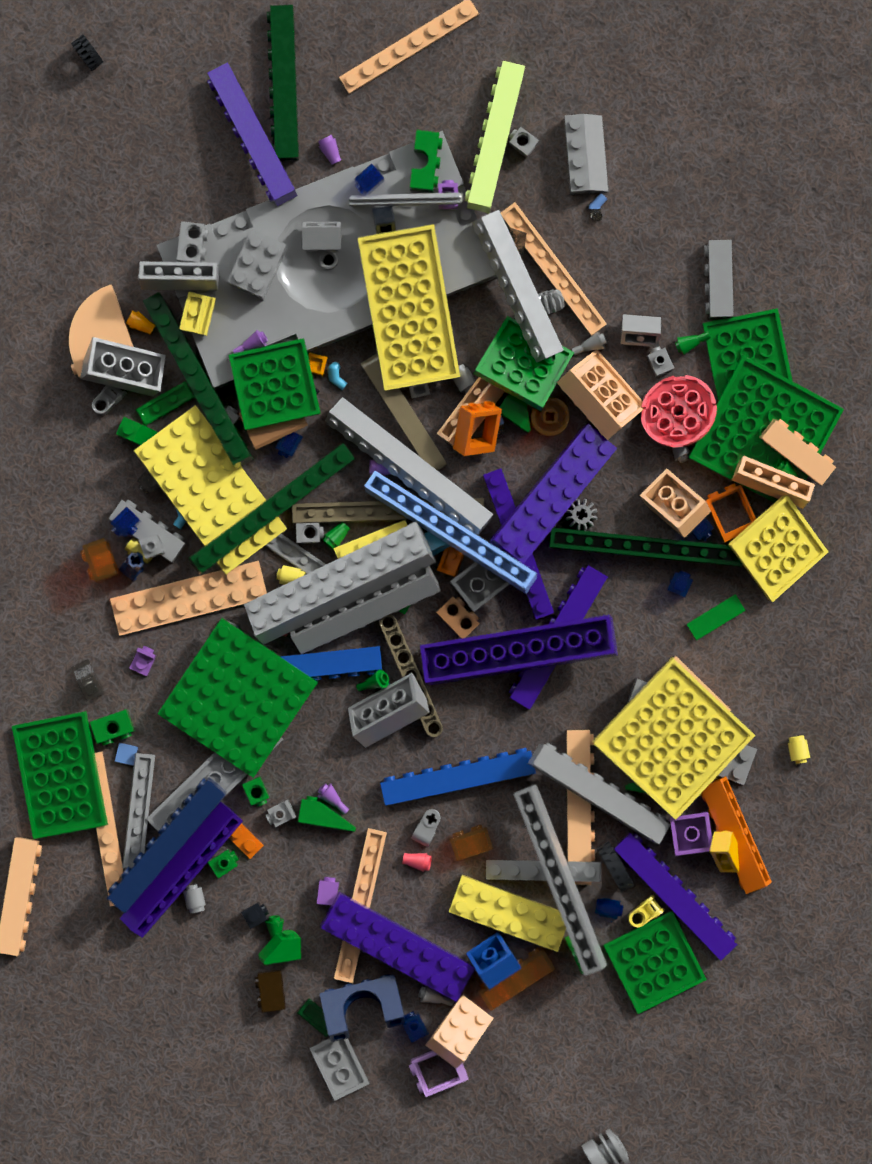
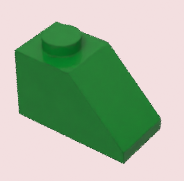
M508 394L499 407L502 409L501 415L526 433H529L531 428L526 403Z
M123 417L116 435L142 445L158 432Z
M284 930L283 933H277L258 954V958L264 965L301 959V938L293 930Z

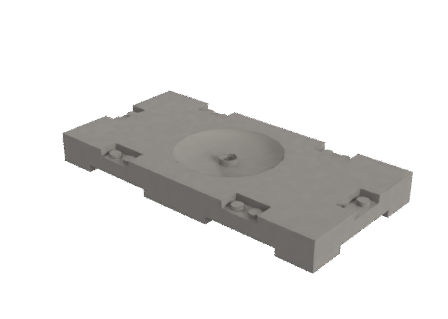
M440 131L439 138H443L442 150H438L437 157H441L440 168L436 169L435 176H439L438 184L442 183L443 180H453L454 183H458V193L462 194V203L458 204V209L439 210V205L392 206L396 231L434 224L446 297L495 279L497 276L491 268L490 261L482 248L478 235L474 231L472 222L477 220L474 210L467 208L468 202L465 201L466 189L444 133ZM415 142L390 151L389 154L359 166L350 167L295 189L297 197L279 206L274 201L270 202L268 200L214 224L205 225L209 233L208 240L204 241L203 249H206V258L202 262L218 264V291L175 290L183 312L188 291L216 298L208 335L192 333L215 390L235 383L229 354H234L233 349L242 345L256 330L265 333L268 342H266L267 346L304 338L308 353L373 327L357 238L376 235L373 208L386 206H350L349 197L351 195L430 193L410 190L412 168L421 169L428 164V158L425 154L414 152ZM438 186L433 188V193H439ZM302 222H341V249H338L336 252H327L326 250L307 252V250H302ZM197 229L189 233V237L193 239L199 236V230ZM251 229L280 241L288 247L264 300L235 288L227 282ZM179 236L157 245L163 262H178ZM194 248L187 251V256L190 258L197 255V250ZM326 257L334 259V263L330 266L325 265L323 261Z

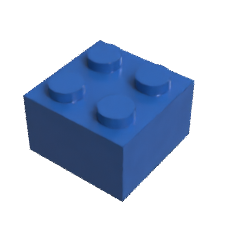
M499 932L466 953L489 990L521 969L520 964Z

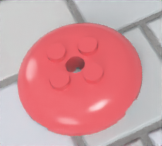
M689 375L680 377L670 376L656 383L646 394L641 406L644 408L641 413V422L647 434L655 442L667 447L688 446L699 441L711 429L717 412L716 400L711 389L700 379ZM679 411H683V415L677 416L676 414Z

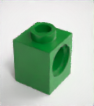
M261 776L242 784L251 806L256 804L259 807L268 803L266 799L270 796ZM254 787H259L262 790L260 798L253 797L252 789Z

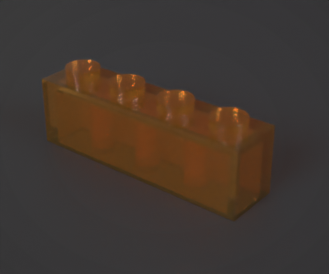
M535 948L528 953L529 957L525 960H522V958L518 959L517 961L521 969L490 990L484 982L479 985L481 988L478 992L490 1011L556 969L543 948L540 950Z

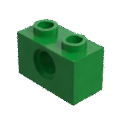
M128 709L90 722L97 744L102 743L103 746L113 743V738L119 736L121 740L131 737V732L135 731ZM111 723H116L118 726V731L115 734L110 733L108 730V726Z

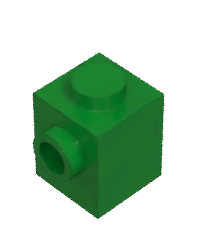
M227 849L210 860L208 864L216 876L220 878L238 866L237 861H239V858L234 851L230 852Z

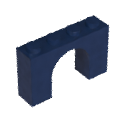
M387 974L378 979H366L359 984H346L342 988L327 989L323 993H319L331 1042L350 1038L346 1022V1011L352 1002L360 998H372L380 1003L387 1028L406 1024L395 975Z

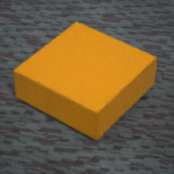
M309 353L308 358L312 373L323 376L328 357Z

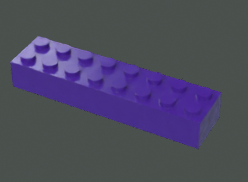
M590 424L583 426L494 534L489 543L521 564H524L617 448Z
M338 892L320 925L327 932L456 1002L475 969L471 963L341 892Z

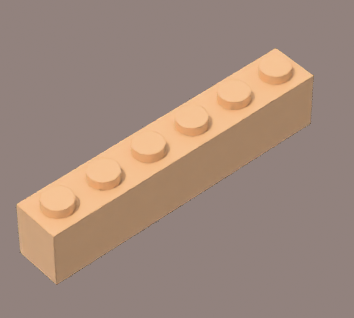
M16 837L14 840L0 921V953L19 956L25 950L26 941L23 940L24 933L28 932L29 922L26 921L27 914H31L32 902H29L30 895H34L36 884L33 883V878L37 876L39 870L36 860L37 857L41 856L42 845H39L40 841L21 837Z

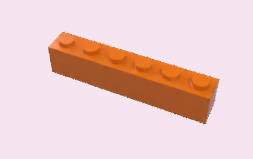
M727 777L712 781L701 793V796L709 807L708 812L715 821L716 831L733 832L738 842L739 872H737L740 887L748 894L768 886L772 881Z

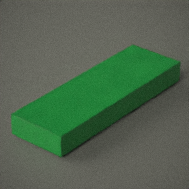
M186 381L140 406L136 411L144 425L147 426L195 397Z
M735 594L686 625L695 640H698L746 610Z

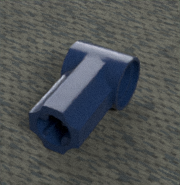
M139 552L131 553L119 568V571L132 582L137 579L136 577L140 572L144 571L142 567L144 564L143 555Z

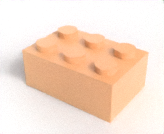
M668 469L640 495L645 505L683 538L711 512L706 501Z
M462 995L450 1009L426 1046L457 1069L465 1061L493 1018Z

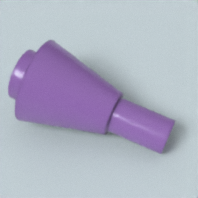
M256 330L242 345L233 349V352L238 353L267 346L266 342H268V339L263 331L259 332V330Z
M325 783L320 787L318 798L336 807L343 814L348 812L349 809L341 802L331 783L328 785Z

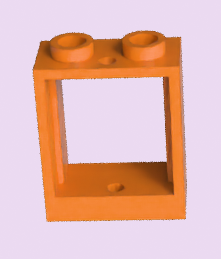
M484 401V403L479 404L469 403L468 405L460 406L453 449L463 456L495 452L502 409L491 401ZM486 416L482 437L471 439L474 418Z
M735 483L725 487L726 491L721 494L716 491L707 495L708 499L705 500L711 510L710 515L723 543L736 538L756 520L742 486H736ZM737 492L750 523L725 534L712 503Z

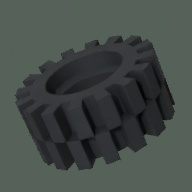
M84 34L71 43L91 71L104 63Z

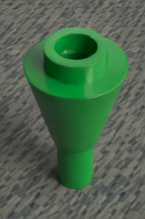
M707 331L700 335L677 337L678 341L675 342L677 350L685 355L701 342L711 339V335Z
M788 459L780 460L775 465V469L802 479Z
M378 670L365 682L357 684V690L360 692L366 689L386 688L389 684V677L383 670Z
M279 915L269 916V919L265 921L271 939L275 934L282 933L284 919L280 918Z

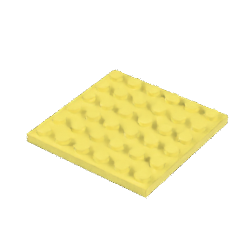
M671 657L592 742L676 820L755 735Z

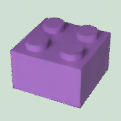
M708 812L679 816L676 820L670 817L675 856L710 852L712 832Z

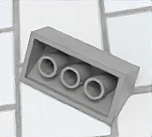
M590 114L565 115L564 127L570 195L608 192L602 116Z
M92 337L83 360L80 379L154 396L161 390L166 355Z
M410 673L386 688L350 706L348 712L352 735L366 748L428 714L427 698L414 675Z

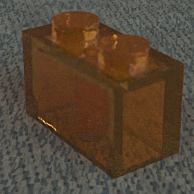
M481 824L471 827V831L464 833L463 830L452 833L453 837L450 838L457 861L493 849L486 826L482 827Z

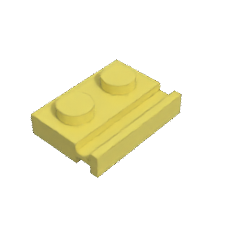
M188 291L179 329L207 336L216 298Z

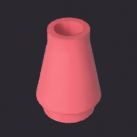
M404 853L402 864L422 872L425 870L429 871L432 856H429L427 853Z

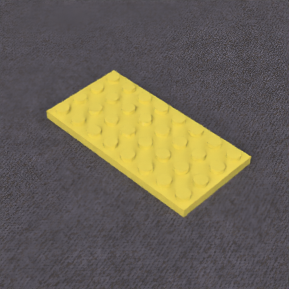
M434 224L357 238L384 390L460 377Z
M196 405L134 450V453L204 546L266 500L243 468L237 469L232 464L214 429ZM276 517L216 563L225 575L284 532L287 529L279 517Z

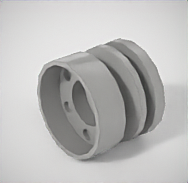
M610 1128L605 1130L609 1137L608 1140H605L604 1136L599 1134L600 1145L593 1139L581 1145L591 1164H620V1159L625 1164H631L624 1145Z

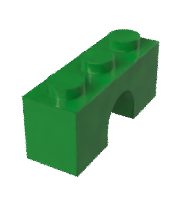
M416 130L414 152L425 154L428 158V164L421 169L412 168L410 190L433 193V188L438 186L439 176H435V171L440 168L441 157H437L438 150H442L443 138H439V132Z

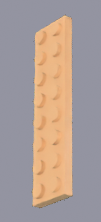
M255 561L239 565L226 575L220 570L110 598L118 633L121 636L246 604L266 594L267 591L260 563Z

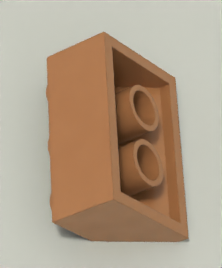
M305 418L247 430V433L256 450L304 428L308 424Z

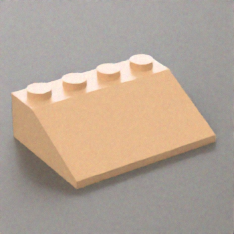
M598 350L593 351L575 365L557 382L562 391L571 398L574 404L607 440L644 409L641 407L643 402L641 398Z

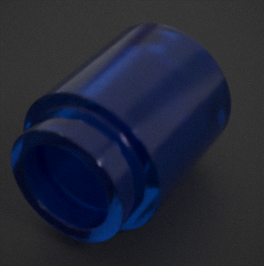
M609 898L597 899L595 914H600V917L617 920L618 916L622 917L624 905H620L621 901Z

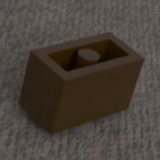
M282 970L258 972V977H255L256 989L259 988L260 996H257L258 1008H262V1012L285 1010L286 1003Z

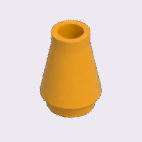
M133 310L126 321L129 328L151 334L155 327V324L139 311L135 312Z

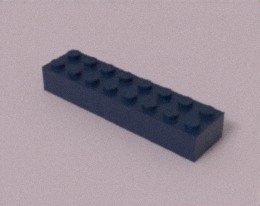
M209 777L207 780L203 778L196 786L198 791L194 795L192 793L188 795L183 802L185 806L182 809L178 807L170 817L172 819L170 824L166 822L158 831L159 837L157 839L153 837L145 847L147 851L144 854L140 852L133 861L135 865L132 868L128 866L120 876L122 880L119 883L115 881L109 888L107 899L122 912L126 913L226 795L227 791Z

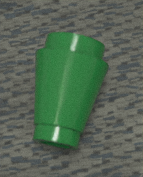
M341 522L324 534L325 537L322 541L330 549L334 550V548L341 544L350 528L344 522Z

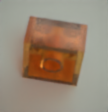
M102 538L82 545L81 555L84 562L89 564L90 568L87 571L91 580L101 583L120 576L108 539Z

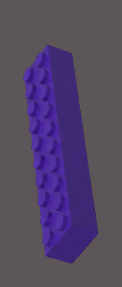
M610 615L420 645L425 683L429 686L618 656L613 618Z

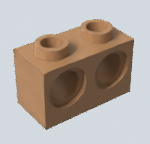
M452 597L436 613L461 639L466 638L479 625L477 621L480 618L472 610L468 612L464 608L466 604L459 597L456 599ZM449 605H456L458 607L456 615L451 616L448 614L447 608ZM462 619H470L472 626L469 629H463L460 625Z

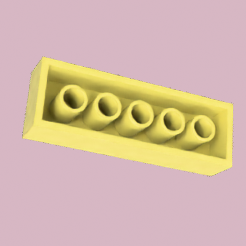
M462 875L449 912L556 952L559 950L566 931L558 909Z

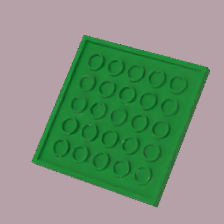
M742 355L716 403L717 412L711 429L703 438L695 443L688 457L732 480L737 464L743 456L775 468L778 461L786 458L759 438L773 419L777 421L779 419L783 420L789 425L788 430L792 433L796 431L804 437L802 441L807 445L809 443L815 445L819 449L818 453L821 454L844 409ZM791 463L798 475L806 481L808 475ZM740 484L741 486L757 493L758 495L774 503L778 500L777 498H774L772 496H769L767 494H764L762 492H759L757 490Z
M221 618L157 714L254 778L318 681L224 618Z

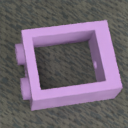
M430 1051L411 1059L412 1064L409 1067L412 1075H417L419 1082L416 1084L420 1094L424 1093L425 1097L469 1080L463 1063L456 1069L458 1077L431 1088L427 1087L418 1063L438 1054Z

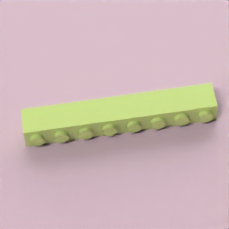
M503 61L502 66L497 67L495 78H498L497 85L493 84L491 91L494 99L493 102L489 101L486 113H490L488 120L484 119L482 130L485 131V135L479 139L478 148H481L480 155L476 154L473 166L477 167L475 173L471 172L469 183L472 184L471 190H467L465 201L468 202V209L490 213L524 75L525 66Z

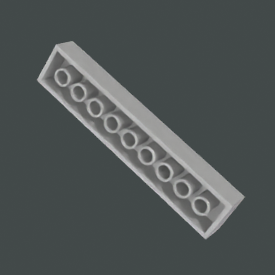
M414 522L244 604L255 637L264 645L435 563V559L424 531L417 522Z

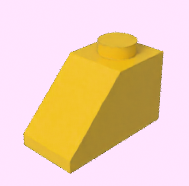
M714 832L710 853L719 871L739 872L738 842L733 832Z

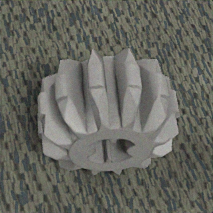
M549 290L538 294L547 314L555 313L565 307L564 297L560 290Z
M576 499L577 506L574 504L570 506L573 511L569 509L566 511L567 514H572V516L565 518L566 521L573 519V522L569 525L570 527H573L576 523V530H580V525H583V530L586 531V523L590 527L594 526L590 519L597 520L596 516H591V514L597 512V509L590 510L594 505L592 502L587 507L585 506L587 499L583 500L582 505H580V500ZM584 510V514L586 513L587 517L579 520L576 512Z

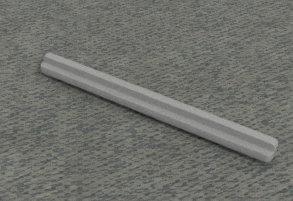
M461 193L351 195L349 197L350 206L461 204L463 198Z

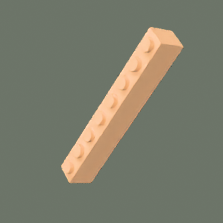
M566 730L567 755L573 758V763H581L588 768L587 771L593 775L594 772H590V765H594V753H590V745H594L592 742L594 734H590V730ZM567 789L568 861L580 862L595 861V849H591V842H595V830H591V822L595 821L594 811H591V804ZM574 881L576 885H591V882Z

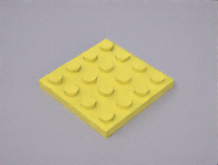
M788 495L779 498L728 544L771 602H774L828 553V550Z

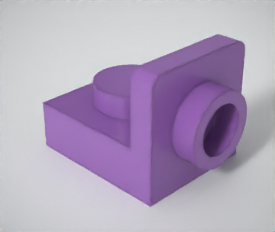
M138 647L129 669L148 676L157 655L153 654L154 650L149 647Z

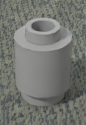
M462 364L459 366L460 377L452 379L461 393H467L476 380L469 368Z
M197 884L187 886L183 894L190 914L204 911V905L206 904L202 887H198Z

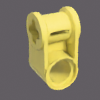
M654 894L641 902L639 906L628 914L630 925L636 928L642 927L665 911L654 899ZM635 913H639L642 916V920L638 924H634L632 921V916Z

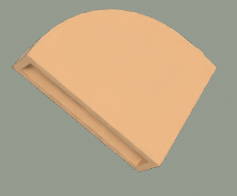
M112 285L103 287L91 294L78 308L72 320L69 332V348L74 364H71L73 374L78 375L79 378H81L83 360L92 337L134 347Z

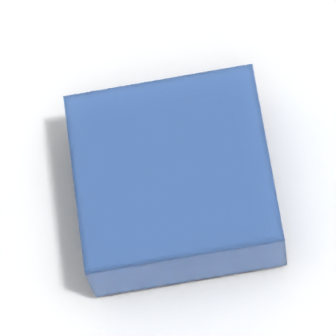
M119 743L115 761L134 766L135 753H137L138 747Z

